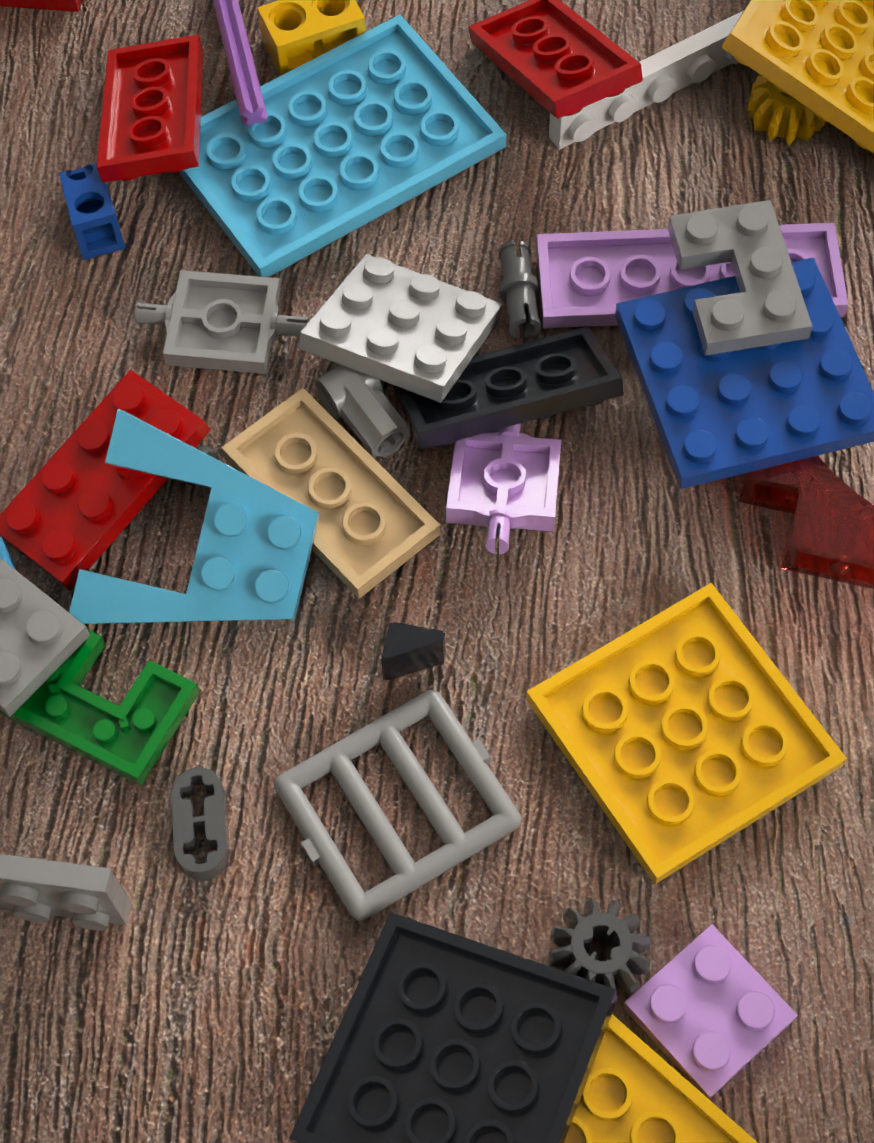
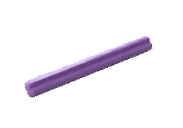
M213 0L242 123L249 127L255 123L263 124L268 116L238 0Z

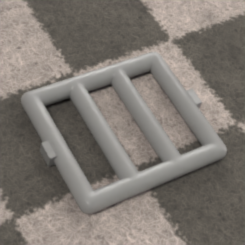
M436 690L425 691L280 774L274 781L275 791L305 839L301 842L304 852L313 867L318 864L321 865L351 917L358 921L368 919L513 832L520 826L522 821L521 814L488 766L491 763V756L479 739L474 742L471 741L442 695ZM429 716L494 815L465 833L400 734L401 731ZM378 744L382 746L444 843V846L417 862H414L351 762L352 759ZM330 772L395 874L366 892L363 891L302 791V788Z

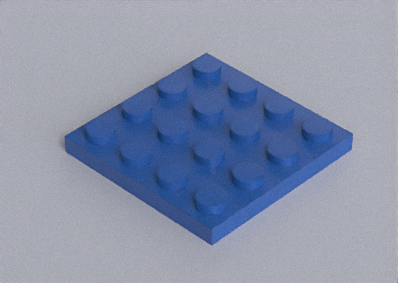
M814 257L791 262L813 326L809 339L705 356L692 313L694 300L740 293L735 276L616 303V320L680 489L874 442V392Z

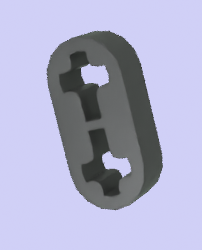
M194 767L181 773L172 786L173 846L176 860L185 875L194 880L207 881L221 874L229 862L227 798L221 779L215 772L207 768ZM204 785L207 793L214 795L204 798V816L196 817L191 800L185 797L194 795V786ZM197 831H205L210 848L217 849V851L207 854V862L203 864H197L194 856L187 854V852L197 849Z

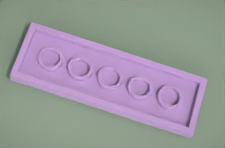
M835 223L779 225L791 262L814 257L840 317H845L848 299ZM668 229L537 234L536 251L542 328L618 326L615 317L616 303L735 276L731 262L680 270Z

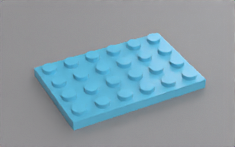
M399 14L260 86L268 116L263 124L255 123L249 127L242 123L237 99L202 116L200 123L199 167L186 169L179 172V174L259 277H270L506 147L507 134Z

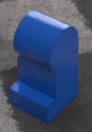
M97 162L80 169L59 172L71 224L83 260L126 249L106 182L102 183L96 168Z

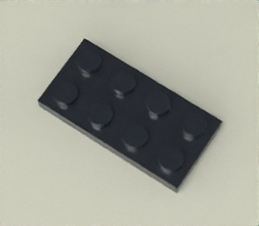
M588 326L473 357L441 403L394 385L395 395L421 450L431 447L448 446L454 441L483 433H496L505 427L534 419H547L556 413L582 406H595L605 400L624 395L622 376Z

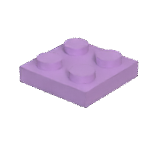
M713 924L627 999L623 1005V1009L684 1077L708 1099L712 1098L798 1016Z

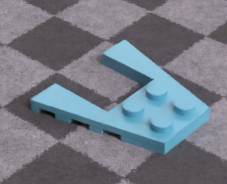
M117 410L105 463L211 488L186 594L79 569L69 613L83 624L295 619L320 513L123 410Z

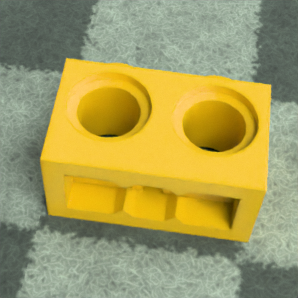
M277 0L257 7L261 39L280 76L366 32L365 17L356 0Z

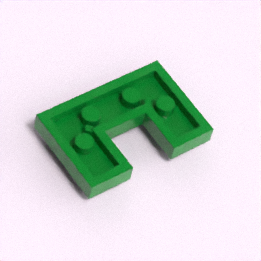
M88 630L90 636L10 717L1 710L0 714L142 786L199 695L198 685L149 660L120 706L79 686L106 646L102 636Z

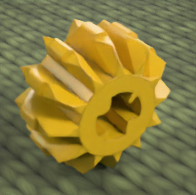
M762 75L757 76L756 81L752 85L751 96L747 106L749 111L748 117L753 119L754 131H768L769 142L777 137L784 138L788 146L795 140V137L808 142L814 132L821 131L822 126L826 123L825 121L818 118L811 109L789 94L779 91L772 82Z

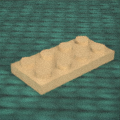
M301 388L221 447L224 459L234 469L320 513L312 551L358 599L441 535L440 524L304 388Z

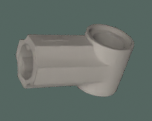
M343 365L315 379L314 383L317 393L328 412L336 420L343 418L373 458H386L398 451L403 442L410 437L409 426L383 394L379 379Z

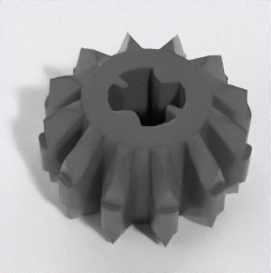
M590 898L585 901V918L576 910L568 908L563 914L566 927H554L552 929L550 940L560 948L550 952L549 964L557 968L567 967L564 972L616 989V984L624 992L632 994L638 986L633 974H647L650 961L640 953L650 948L651 938L644 934H633L641 921L638 914L628 915L622 921L617 918L620 910V903L617 900H612L609 903L606 913H599L597 902L595 899ZM592 941L604 942L603 950H606L608 946L612 948L607 961L595 960L596 952H593L590 956L587 954Z

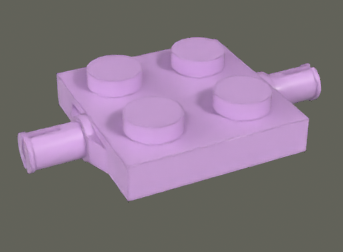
M521 423L505 427L496 433H484L455 441L446 504V523L488 527L485 547L493 554H495L497 538H499V554L508 551L510 529L554 532L561 440L535 438L520 433Z

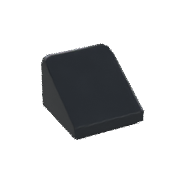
M397 622L389 624L381 658L383 680L396 679L444 663L445 633L443 631Z

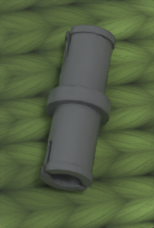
M513 240L504 243L498 250L503 280L499 284L500 298L507 306L509 334L515 339H519V325L522 324L524 339L535 337L541 331V322L538 317L536 299L540 294L539 281L532 274L529 245L524 241H520V256H517L516 243Z

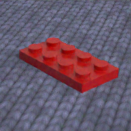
M529 0L468 26L471 43L557 119L577 114L583 107L606 97L617 96L623 93L626 88L643 81L641 63L560 0Z
M199 34L108 50L96 166L102 183L117 180L129 181L141 176L165 172L177 173L189 168L199 167L203 47Z
M131 369L0 514V537L68 590L75 586L79 569L88 571L169 479L105 463L117 410H123L194 448L211 431L202 418Z

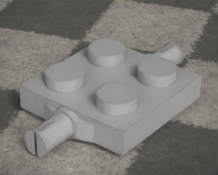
M180 270L176 291L167 305L138 302L135 310L137 324L145 323L166 326L167 335L163 350L165 365L266 374L270 350L277 336L300 337V332L309 322V317L279 314L278 305L281 294L279 278Z

